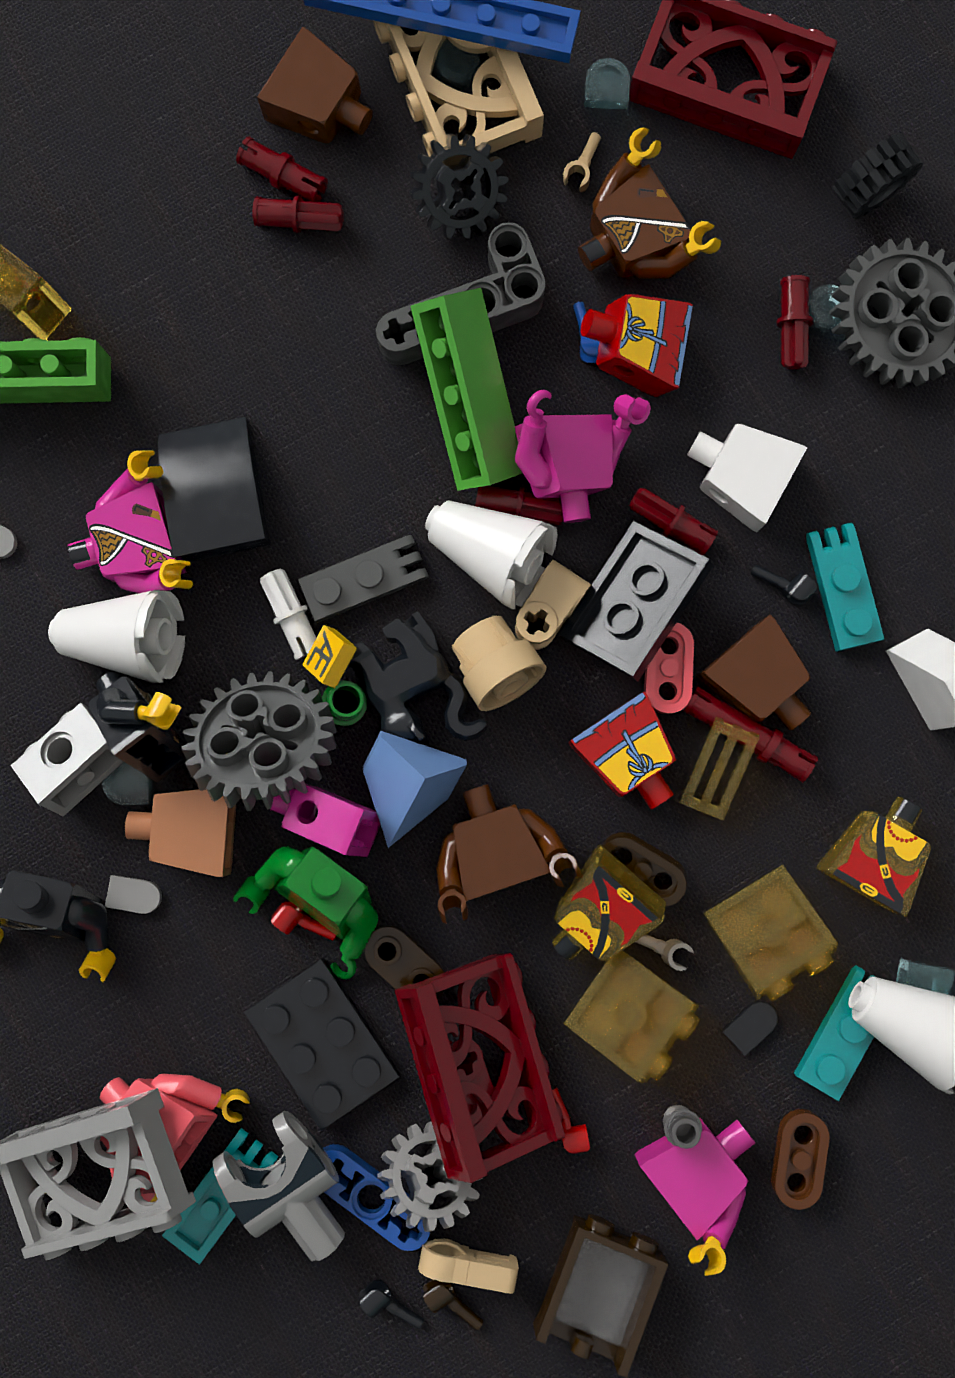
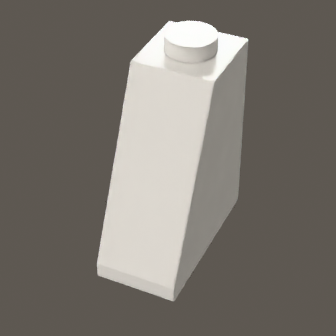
M926 629L886 650L930 730L955 727V642L930 629Z

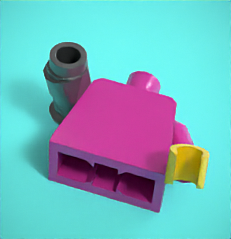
M674 1105L664 1113L663 1125L665 1136L635 1153L641 1169L695 1239L698 1240L703 1236L705 1244L697 1245L689 1251L688 1257L692 1264L701 1262L706 1253L709 1265L704 1275H715L721 1273L725 1268L726 1255L724 1249L736 1226L746 1196L745 1187L747 1186L748 1179L734 1160L754 1145L755 1141L738 1120H735L715 1137L704 1121L694 1112L682 1105Z

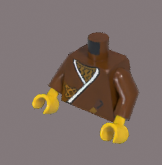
M639 128L632 133L629 140L631 153H624L605 177L592 203L593 212L590 229L594 238L578 247L579 256L589 271L610 260L622 278L634 275L639 279H669L697 260V253L700 251L712 254L717 252L721 246V240L718 238H713L703 245V235L707 231L712 230L714 225L707 221H701L690 229L650 165L647 164L642 167L640 162L643 158H654L661 150V142L655 140L647 151L643 152L641 150V141L649 132L647 128Z

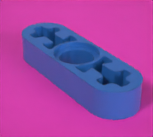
M332 1144L323 1148L332 1163L337 1158L344 1163L341 1171L352 1180L355 1171L362 1174L354 1183L351 1194H347L344 1191L349 1181L341 1175H338L339 1182L325 1191V1194L401 1250H417L426 1243L430 1232L424 1231L423 1220L420 1219L417 1228L420 1231L419 1233L411 1230L407 1235L400 1232L402 1222L397 1217L390 1215L389 1222L387 1223L382 1220L390 1211L393 1198L385 1199L384 1204L377 1209L365 1208L360 1203L358 1193L364 1186L376 1185L383 1192L389 1188L388 1181L377 1179L379 1171L345 1146ZM403 1212L399 1216L406 1220L408 1214Z

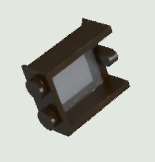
M589 1214L587 1220L574 1215L572 1226L540 1311L533 1321L535 1337L537 1341L544 1344L549 1333L569 1341L571 1351L584 1359H589L591 1351L610 1358L614 1361L617 1374L627 1378L668 1267V1262L662 1251L658 1249L659 1243L636 1232L632 1233L631 1238L614 1231L615 1225L593 1214Z

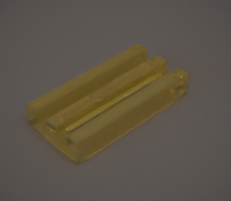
M715 717L680 803L723 821L757 745L760 734L753 731L747 732L738 725H730L725 723L723 719ZM719 734H725L728 737L701 800L697 799L693 795ZM737 740L745 742V745L718 807L714 806L710 802Z

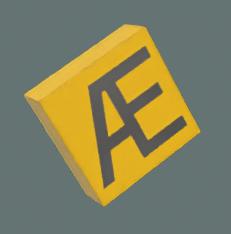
M323 625L302 665L322 684L335 688L357 647L336 629Z

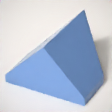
M380 731L363 765V773L388 848L448 800L467 766L466 759Z

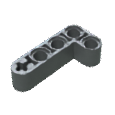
M510 222L502 223L492 230L488 240V263L492 275L391 311L382 316L377 324L376 335L383 358L390 364L398 366L423 358L417 330L414 329L415 323L410 306L443 295L481 288L484 301L493 306L492 311L488 313L492 332L537 315L543 304L545 279L525 230L518 224ZM509 245L518 249L519 253L513 257H505L498 253V249ZM519 286H528L534 290L535 295L523 299L516 296L513 290ZM399 333L405 342L396 344L391 336Z

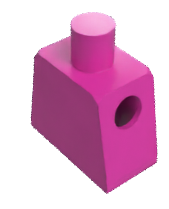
M306 784L308 792L305 794L297 789L290 790L291 802L288 804L279 795L273 797L271 810L285 815L282 821L283 828L341 854L368 857L380 828V822L375 810Z

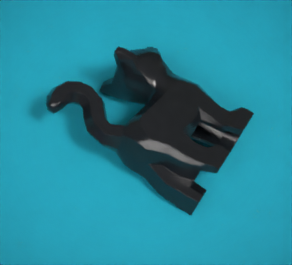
M419 611L412 614L411 618L406 622H402L397 618L382 628L388 642L397 643L402 653L389 663L384 665L376 654L361 641L354 645L357 647V650L348 666L351 668L359 667L363 674L368 697L381 715L380 731L413 742L420 741L424 745L429 743V737L421 719L408 707V704L421 696L443 688L450 695L444 711L445 724L449 732L454 737L464 741L477 739L485 733L488 725L487 720L484 718L470 723L463 720L462 714L469 697L468 691L463 684V680L454 673L445 658L440 654L435 635Z

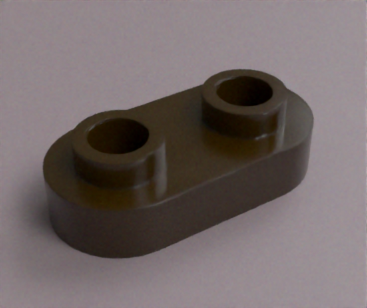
M615 833L604 841L599 856L600 867L620 885L656 906H671L684 896L687 876L685 869L677 860L631 833ZM625 848L631 852L632 857L628 860H621L616 856L615 852L618 849ZM665 872L671 876L672 880L667 884H661L656 881L655 876L658 873Z
M385 925L377 928L372 933L365 947V957L368 964L395 989L408 984H414V977L418 974H426L431 978L445 973L443 967L435 958L397 926ZM390 942L394 944L397 952L393 958L386 959L381 956L379 947L382 943ZM444 990L436 993L437 1000L441 997Z

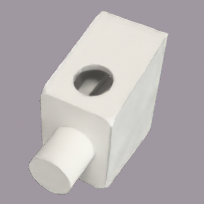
M735 424L724 443L700 431L687 456L710 468L700 489L751 530L758 532L767 523L807 447L742 424Z

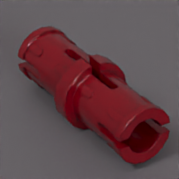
M250 136L243 140L242 144L248 147L246 151L239 147L236 157L238 164L246 166L268 178L270 184L279 190L285 187L309 201H321L322 197L317 195L319 191L325 194L328 185L326 177L320 176L295 163L294 156L286 152L279 154L256 142Z

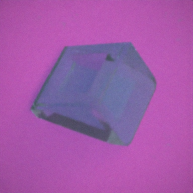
M900 958L896 982L948 995L954 981L955 971L946 967Z

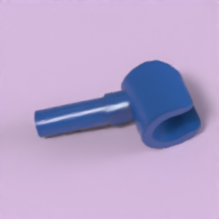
M577 302L573 307L579 329H581L586 309L584 302ZM579 331L581 337L580 359L585 363H596L600 342L583 337Z

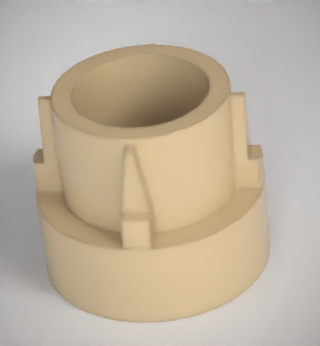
M492 616L479 621L464 631L452 645V650L461 663L459 668L465 676L463 684L481 711L493 710L510 703L531 689L546 672V665L530 641L525 639L517 640L502 616Z

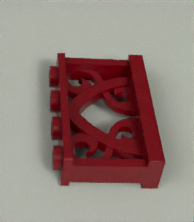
M662 0L642 55L632 76L627 100L793 159L804 136L838 41L826 36L820 30L805 29L784 21L778 15L763 14L743 7L736 0ZM674 19L699 27L695 31H689L684 25L682 26L681 35L685 43L688 44L686 47L677 43L670 33L669 25ZM660 42L668 52L674 55L663 70L651 66ZM742 46L754 62L762 80L744 82L737 86L730 94L718 90L714 71L702 58L726 48ZM785 58L808 66L810 69L809 76L797 83H783L782 78L793 76L799 66H788ZM690 67L702 75L705 80L704 84L689 79L696 77L697 74ZM750 93L766 94H756L755 99L759 104L743 99L745 95ZM805 94L797 117L785 114L784 95L796 96Z
M511 953L489 955L426 980L395 989L448 1179L472 1183L487 1176V1172L548 1143L565 1138L561 1123L563 1119L562 1111L558 1102L554 1099L548 1078L549 1066L546 1058L541 1053L536 1037V1021L525 999L522 988V973ZM481 977L487 978L495 1004L493 1006L488 1005L486 1001L487 990H483L475 999V1010L470 1009V993L473 985ZM459 984L458 1006H439L436 993ZM456 1024H459V1043L457 1048L452 1051L447 1034L451 1033L453 1037H458V1027ZM472 1029L491 1039L505 1052L501 1073L491 1097L480 1085L470 1081H460L457 1067L464 1061L471 1046ZM468 1094L475 1096L483 1108L482 1111L478 1104H473L472 1111L469 1112L465 1097ZM523 1101L529 1127L525 1132L516 1134L509 1130L502 1117L506 1114L512 1119L523 1120L518 1113V1106ZM494 1129L504 1142L481 1152L479 1143Z

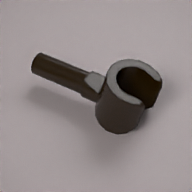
M432 1279L423 1286L425 1292L423 1295L424 1301L433 1313L448 1305L453 1312L475 1330L481 1328L483 1320L457 1297L452 1283Z

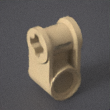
M553 559L538 579L531 595L519 610L515 625L517 640L525 639L530 641L535 650L547 647L567 618L571 617L592 584ZM538 618H541L545 621L543 630L546 633L538 630L532 635L527 632L529 623L526 620L534 623Z

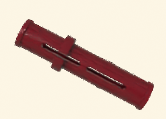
M699 686L693 692L688 705L683 709L685 713L701 720L711 728L757 754V760L764 764L768 761L778 766L802 783L809 777L815 767L814 764L818 761L817 756L810 754L783 737L784 733L775 728L772 731L727 703L715 698Z

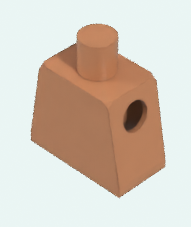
M198 789L155 794L152 813L128 812L125 822V836L127 839L150 840V861L215 877H224L231 875L236 805L232 809L228 808L223 796L215 802L212 801L207 789L203 791Z

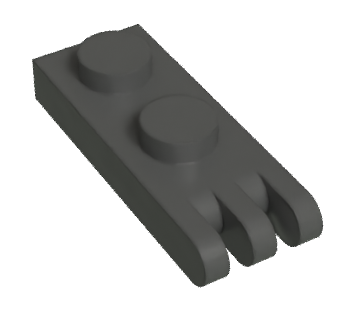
M413 536L402 537L298 579L314 621L316 623L322 622L429 578L426 568L415 570L409 574L406 569L422 561L419 551L403 557L400 554V551L409 549L416 544Z

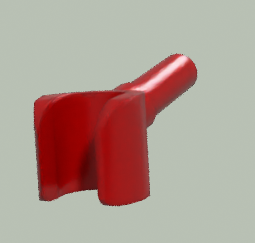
M292 902L282 903L271 918V923L287 935L299 924L304 929L332 941L336 937L334 933L322 924L305 915L303 910Z
M552 1089L554 1099L558 1102L563 1115L561 1123L565 1133V1138L562 1139L564 1148L572 1154L589 1151L590 1145L586 1124L571 1126L569 1114L558 1089Z

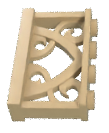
M373 20L380 42L382 44L389 42L393 54L389 55V60L397 82L405 81L410 94L406 95L410 114L414 122L422 121L427 134L422 135L429 157L433 154L430 145L432 140L438 141L443 147L447 146V135L443 128L445 122L451 119L456 120L460 124V133L467 124V115L476 116L477 120L476 129L472 134L475 137V149L482 142H485L491 146L490 153L522 140H525V143L542 137L544 114L517 52L424 31H418L417 34L409 36L404 33L400 26ZM446 38L462 51L473 54L487 52L489 59L475 73L472 95L453 89L432 76L436 57ZM410 51H420L416 66L412 59ZM488 78L497 79L501 86L496 90H491L487 87L488 97H483L481 87L484 80ZM430 99L442 105L438 108L436 113L434 111ZM515 117L514 120L485 131V118ZM455 155L447 158L442 163L446 166L459 164L463 157L466 158L467 155Z

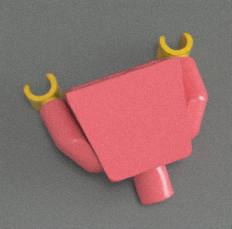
M165 1073L159 1074L154 1079L138 1078L131 1086L118 1077L111 1080L100 1094V1100L107 1104L158 1088L164 1104L159 1113L180 1170L218 1115L212 1111L215 1107L222 1109V1115L227 1121L236 1123L242 1120V1115L230 1111L227 1107L228 1103L237 1099L243 1103L250 1104V1098L243 1090L233 1089L225 1095L221 1093V1087L194 1076ZM101 1136L100 1140L107 1148L106 1151H108L109 1142L105 1137ZM138 1146V1156H142ZM115 1151V1152H107V1153H109V1154L116 1155V1151ZM109 1168L113 1178L114 1168ZM136 1169L135 1175L145 1176L151 1182L147 1172ZM153 1187L149 1190L140 1189L144 1200L148 1202L157 1201Z

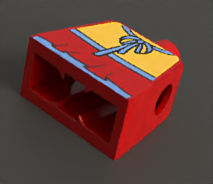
M628 294L608 304L605 313L589 309L583 317L580 332L583 337L600 342L596 360L599 369L650 396L658 397L679 388L693 304Z
M645 691L568 742L571 748L618 797H622L634 788H637L649 808L653 809L674 795L659 772L675 762L676 758Z

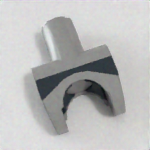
M283 1111L272 1120L274 1129L284 1145L282 1148L283 1155L275 1164L266 1168H253L245 1165L240 1159L235 1160L229 1152L224 1151L213 1159V1169L218 1184L232 1211L252 1236L258 1238L282 1221L310 1261H320L337 1249L345 1235L342 1227L319 1197V1195L339 1182V1176L331 1159L314 1135L294 1115L288 1111Z

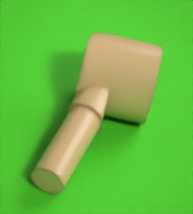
M591 133L578 160L571 161L564 168L563 182L565 186L569 176L572 173L578 172L585 177L581 182L579 192H583L588 188L590 182L589 166L601 140L599 134Z

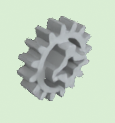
M430 1121L425 1125L424 1133L421 1132L417 1124H414L407 1128L409 1140L398 1134L391 1140L397 1151L387 1150L381 1156L390 1165L389 1169L377 1174V1179L388 1181L389 1188L380 1194L381 1199L393 1198L396 1204L393 1206L390 1214L395 1217L403 1212L407 1213L406 1227L408 1228L415 1227L420 1219L423 1220L425 1232L435 1231L437 1219L444 1229L454 1226L452 1213L460 1218L466 1217L470 1212L464 1201L477 1200L480 1194L471 1188L472 1183L447 1178L432 1122ZM432 1144L424 1157L408 1154L417 1145ZM432 1166L434 1167L433 1176L438 1179V1182L427 1186L428 1176L422 1173V1170ZM401 1177L406 1179L410 1190L409 1197L403 1189ZM438 1194L445 1198H452L441 1209H429V1206L433 1204Z

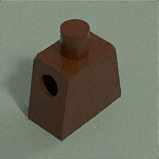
M304 27L300 29L257 96L266 121L325 144L332 142L342 125L362 135L367 130L373 116L372 109L358 102L361 89L358 73L355 69Z
M771 614L760 620L697 675L704 684L735 709L756 722L763 721L774 712L791 731L811 714L810 710L794 694L809 681L810 675Z

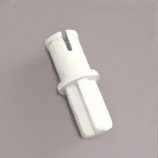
M283 569L268 572L260 578V583L277 617L273 621L275 625H281L294 653L295 660H299L308 655L316 640L314 631L305 614L308 608L306 605L301 606Z

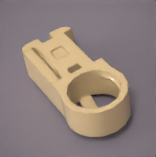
M434 1239L426 1241L422 1245L418 1270L421 1274L433 1280L513 1294L519 1266L517 1257L511 1254L505 1256L469 1249V1246L460 1245L450 1239Z

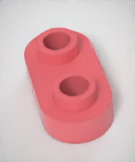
M677 622L667 636L676 644L675 653L666 654L660 647L645 670L644 691L649 697L654 711L661 714H673L681 711L688 705L692 697L694 639L691 632L684 625ZM667 683L674 688L675 693L671 700H665L660 696L659 688L661 684Z

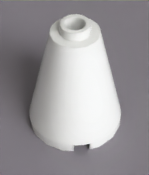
M449 500L441 506L436 505L430 511L425 523V529L428 530V540L502 604L511 609H515V604L522 607L531 595L535 584L546 569L541 566L544 553L546 552L553 556L558 536L557 528L547 522Z
M153 590L62 609L50 622L48 629L49 640L59 654L152 683H162V679H171L175 676L181 664L185 647V636L177 635L176 622L184 621L183 611L178 599L171 591Z
M870 977L865 982H858L853 988L848 1001L849 1007L852 1008L853 1020L937 1089L947 1094H955L952 1090V1087L955 1086V996L877 977Z

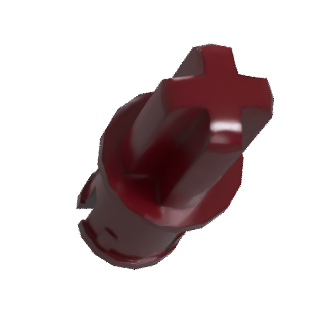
M256 196L253 201V222L258 227L292 228L294 233H300L302 229L340 231L343 226L344 212L342 205L339 203L303 201L301 196H294L293 200Z
M804 275L786 276L780 280L781 317L777 319L776 325L781 328V365L787 369H800L808 364V327L813 324V318L809 316L810 278Z
M489 485L478 487L476 507L539 520L552 525H561L563 522L561 498L538 499L533 493L524 492V487H520L519 491Z
M640 488L630 502V509L662 528L663 536L667 537L670 535L702 556L710 548L718 534L716 529L702 523L684 511V505L681 504L676 508L645 488Z

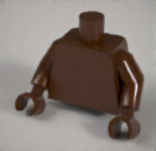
M489 784L462 792L471 819L454 824V831L443 839L436 868L440 895L438 900L440 918L443 923L447 924L446 911L451 907H458L461 909L463 921L468 918L466 903L468 900L551 873L558 887H564L559 877L562 870L566 868L574 869L578 878L581 877L582 873L576 859L568 854L556 830L531 809H518L515 804L497 810Z

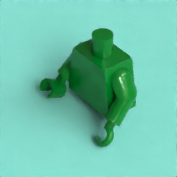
M291 847L277 849L255 873V876H250L244 881L233 898L234 902H237L240 897L250 899L254 905L249 913L254 914L268 897L270 889L276 890L343 940L340 945V951L342 952L341 960L347 965L348 972L342 971L336 962L332 963L331 970L340 979L347 980L352 978L357 969L354 959L361 957L378 924V914L370 905L372 902L368 887L314 847H309L302 851Z

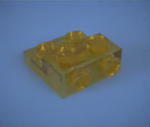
M781 865L704 913L705 919L731 956L732 963L757 1000L767 995L770 1001H774L794 988L791 979L805 970H807L810 976H814L834 963L831 954L836 952L838 942L784 865Z
M617 947L570 1013L564 1025L637 1082L647 1083L650 1077L658 1081L669 1068L673 1057L667 1054L676 1039L679 1038L685 1042L693 1033L700 1021V1018L694 1014L699 1005Z

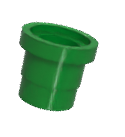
M341 680L335 688L328 686L322 695V701L328 702L334 723L337 726L355 724L363 717L367 708V699L364 691L360 686L351 681ZM340 690L352 692L357 698V709L349 714L337 711L332 702L333 694Z

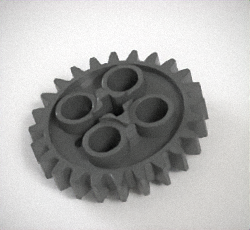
M910 238L904 239L897 247L892 239H888L880 249L875 245L871 246L863 256L859 255L849 264L850 269H847L838 279L842 285L831 296L841 302L829 311V315L841 318V322L832 329V333L845 334L846 340L838 349L843 351L852 348L855 354L852 356L849 364L853 366L860 361L866 363L863 373L864 377H868L876 370L879 371L881 385L886 384L895 376L898 388H902L910 383L911 379L914 385L918 387L928 381L929 378L932 381L945 374V370L948 371L955 366V275L953 274L955 271V261L945 266L942 263L945 252L943 249L933 256L928 255L929 247L927 241H924L915 250H913ZM898 276L903 277L907 281L909 288L904 287L900 283ZM867 305H871L877 310L879 319L869 313ZM929 308L937 313L939 321H936L931 316ZM898 337L907 342L909 352L900 346Z
M268 671L264 681L257 682L255 675L249 673L247 684L242 686L233 678L230 684L232 690L226 693L217 687L214 689L217 697L215 702L203 699L200 701L204 714H190L189 718L194 728L183 731L188 744L182 746V751L187 759L185 764L191 777L194 778L200 791L207 789L211 800L214 802L223 796L228 808L231 809L242 799L246 810L251 811L256 800L262 799L268 810L272 807L273 797L278 795L285 803H290L289 791L293 788L304 794L307 793L308 790L304 780L307 777L318 781L322 779L318 765H331L332 761L328 751L336 749L337 746L333 735L337 731L328 702L322 701L318 689L309 691L307 681L304 679L294 686L290 674H286L280 682H275L272 671Z

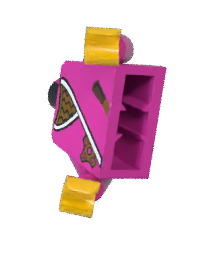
M153 450L134 451L129 455L127 461L128 468L96 502L95 509L86 514V522L91 537L68 544L69 556L77 570L99 564L103 577L116 582L121 589L134 593L153 590L170 591L174 588L190 589L193 585L191 580H181V574L187 573L185 567L190 566V562L176 560L173 557L163 492L153 482L147 483L148 479L159 478L163 475V468L161 466L148 467L149 458L155 454Z

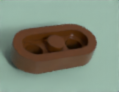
M806 1109L793 1110L787 1113L781 1120L778 1128L771 1176L772 1187L778 1198L789 1208L797 1210L813 1206L821 1196L830 1140L826 1124L815 1113ZM799 1126H808L809 1132L807 1137L802 1140L795 1139V1130ZM794 1173H800L802 1175L800 1184L795 1187L788 1186L789 1176Z

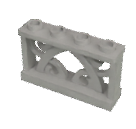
M158 1088L25 1128L0 1140V1174L26 1245L21 1249L24 1259L43 1254L45 1260H50L68 1252L73 1246L78 1245L80 1251H86L102 1244L109 1237L115 1236L116 1242H122L140 1234L145 1228L152 1227L153 1232L158 1233L182 1221L180 1213L194 1204L196 1200L193 1192L187 1191L162 1122L159 1110L164 1107ZM101 1136L105 1137L109 1142V1149L106 1152L100 1145ZM77 1142L80 1143L85 1153L94 1162L107 1168H114L111 1185L102 1203L87 1197L66 1181L75 1170L77 1164ZM138 1146L142 1156H138ZM53 1150L57 1151L63 1159V1166L59 1172L55 1167L61 1162H57L54 1159ZM116 1151V1155L107 1153ZM136 1169L147 1172L151 1182L145 1176L135 1175ZM153 1187L157 1201L148 1202L141 1196L140 1189L149 1190ZM46 1193L53 1199L47 1205V1209L43 1201ZM124 1204L128 1206L127 1209L121 1210ZM54 1211L59 1213L62 1218V1225L59 1227L52 1226L49 1216Z

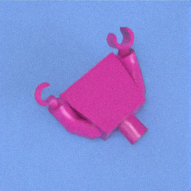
M539 390L528 400L527 412L530 416L525 417L522 424L515 426L518 440L515 463L530 483L533 495L536 498H561L564 523L591 519L588 495L610 489L613 484V474L620 453L632 431L629 425L630 423L635 425L641 424L648 418L651 410L650 403L640 397L635 399L627 394L617 397L614 402V412L619 416L617 420H612L611 414L544 415L543 410L536 408L537 404L543 398L551 399L552 395L547 390Z

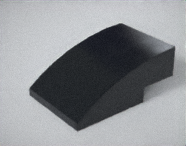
M246 417L158 435L159 465L163 468L161 484L172 553L176 560L191 562L271 545L263 509L265 504Z

